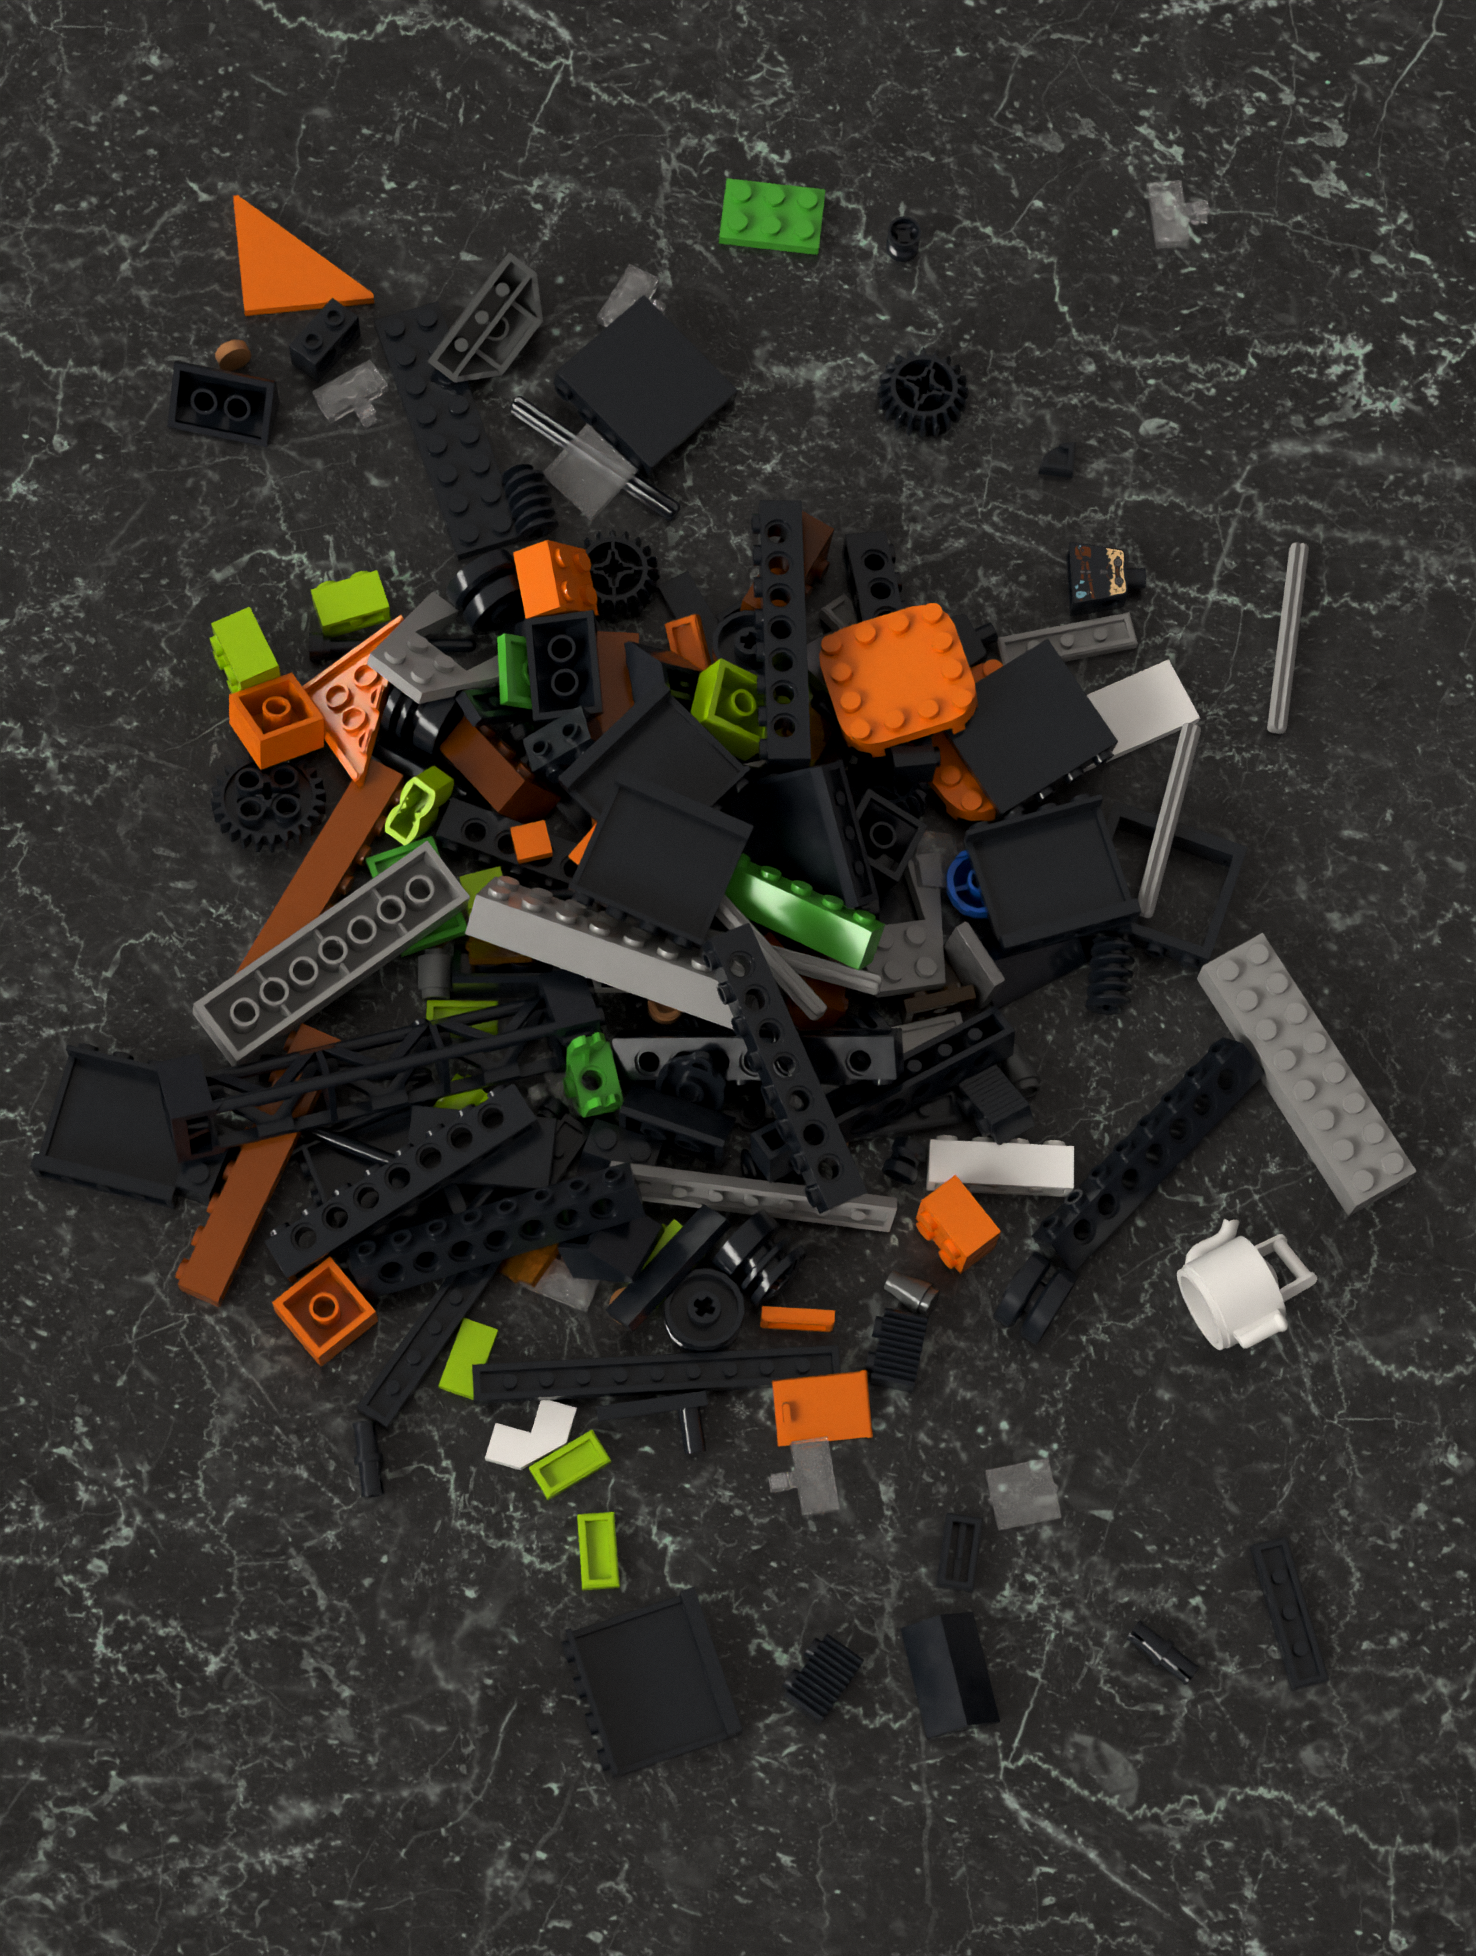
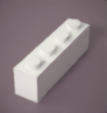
M940 1135L936 1137V1140L930 1139L926 1179V1190L929 1191L936 1190L954 1175L960 1179L971 1193L1066 1197L1074 1188V1146H1065L1063 1141L1049 1140L1045 1141L1044 1145L1029 1144L1028 1140L1017 1138L1008 1140V1143L997 1145L989 1137L972 1138V1141H958V1138L952 1135Z

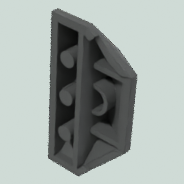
M509 252L467 305L427 362L455 383L503 375L543 322L537 273Z

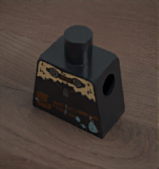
M1070 542L1066 555L1070 616L1122 608L1126 602L1128 589L1146 588V569L1126 568L1124 550Z

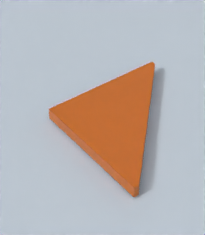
M239 195L233 196L245 316L322 309L331 298L343 306L374 304V295L371 291Z
M401 614L302 686L324 717L325 741L359 788L365 781L391 683L369 667L367 662L370 653L404 620Z

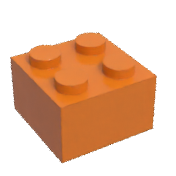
M545 540L513 552L526 619L594 610L595 616H598L596 605L598 598L592 584L590 574L591 562L586 549Z
M293 673L229 695V724L260 770L324 747V717Z
M956 1175L921 1200L916 1216L918 1221L916 1226L922 1236L928 1241L933 1239L941 1249L938 1254L942 1261L950 1269L955 1267L960 1274L994 1250L1001 1233L1000 1229Z
M328 1257L272 1302L276 1314L320 1367L378 1322L377 1313L331 1257Z

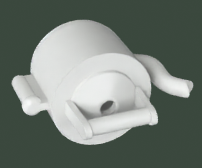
M1224 1219L1221 1229L1216 1235L1195 1244L1187 1253L1185 1265L1177 1271L1178 1284L1196 1324L1216 1349L1230 1348L1240 1343L1242 1348H1249L1278 1332L1286 1331L1288 1323L1285 1319L1286 1309L1284 1302L1316 1283L1317 1276L1306 1268L1287 1244V1239L1284 1235L1279 1234L1254 1246L1243 1236L1235 1238L1239 1226L1238 1220L1228 1221ZM1274 1251L1297 1279L1279 1289L1275 1270L1263 1258V1256Z

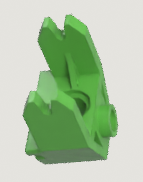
M600 1032L590 1037L582 1035L575 1038L567 1047L566 1077L563 1078V1088L566 1098H572L574 1108L583 1117L616 1111L621 1108L624 1102L610 1043L606 1042L604 1033ZM582 1077H593L598 1083V1089L592 1091L586 1089L582 1084Z

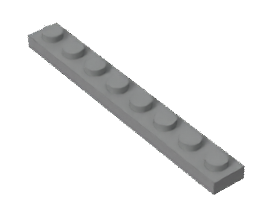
M611 1161L610 1166H616L626 1162ZM630 1163L641 1191L642 1200L648 1202L700 1208L705 1204L713 1210L754 1215L759 1210L764 1209L773 1218L890 1232L897 1211L896 1197L864 1194L857 1199L819 1214L817 1208H813L807 1200L805 1194V1187L807 1186L780 1182L770 1183L764 1180Z

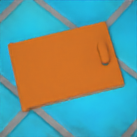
M867 1370L772 1380L778 1446L873 1437Z

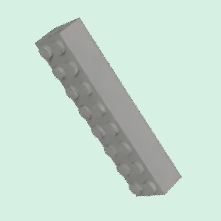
M426 841L193 1004L192 1014L232 1067L245 1064L467 907L470 896L430 843Z
M508 876L494 877L476 894L465 932L466 935L733 1029L731 1019L734 1017L728 1004L724 1005L717 993V984L719 983L714 971H709L703 961V947L700 949L693 947L692 951L684 949L672 943L674 937L671 935L666 937L652 935L639 929L640 923L631 925L605 914L606 911L597 913L586 909L585 905L575 900H560L552 897L553 894L550 891L542 888H526L519 885L518 880ZM730 961L731 972L739 977L744 976V967L737 961ZM746 994L744 1001L746 1006L751 1009L755 996Z
M1261 933L1203 965L1197 977L1198 982L1235 1040L1242 1042L1263 1070L1264 1075L1260 1079L1348 1217L1407 1184L1417 1172L1265 935Z

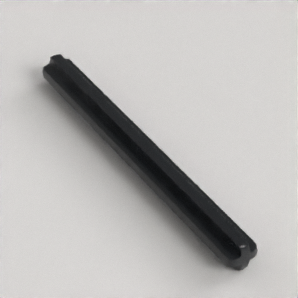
M523 396L516 397L512 402L510 412L667 520H673L679 513L680 504Z

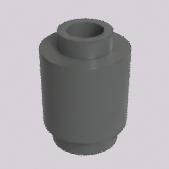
M445 949L425 950V955L418 957V992L422 993V1001L450 1000V993L453 992V956L447 955Z

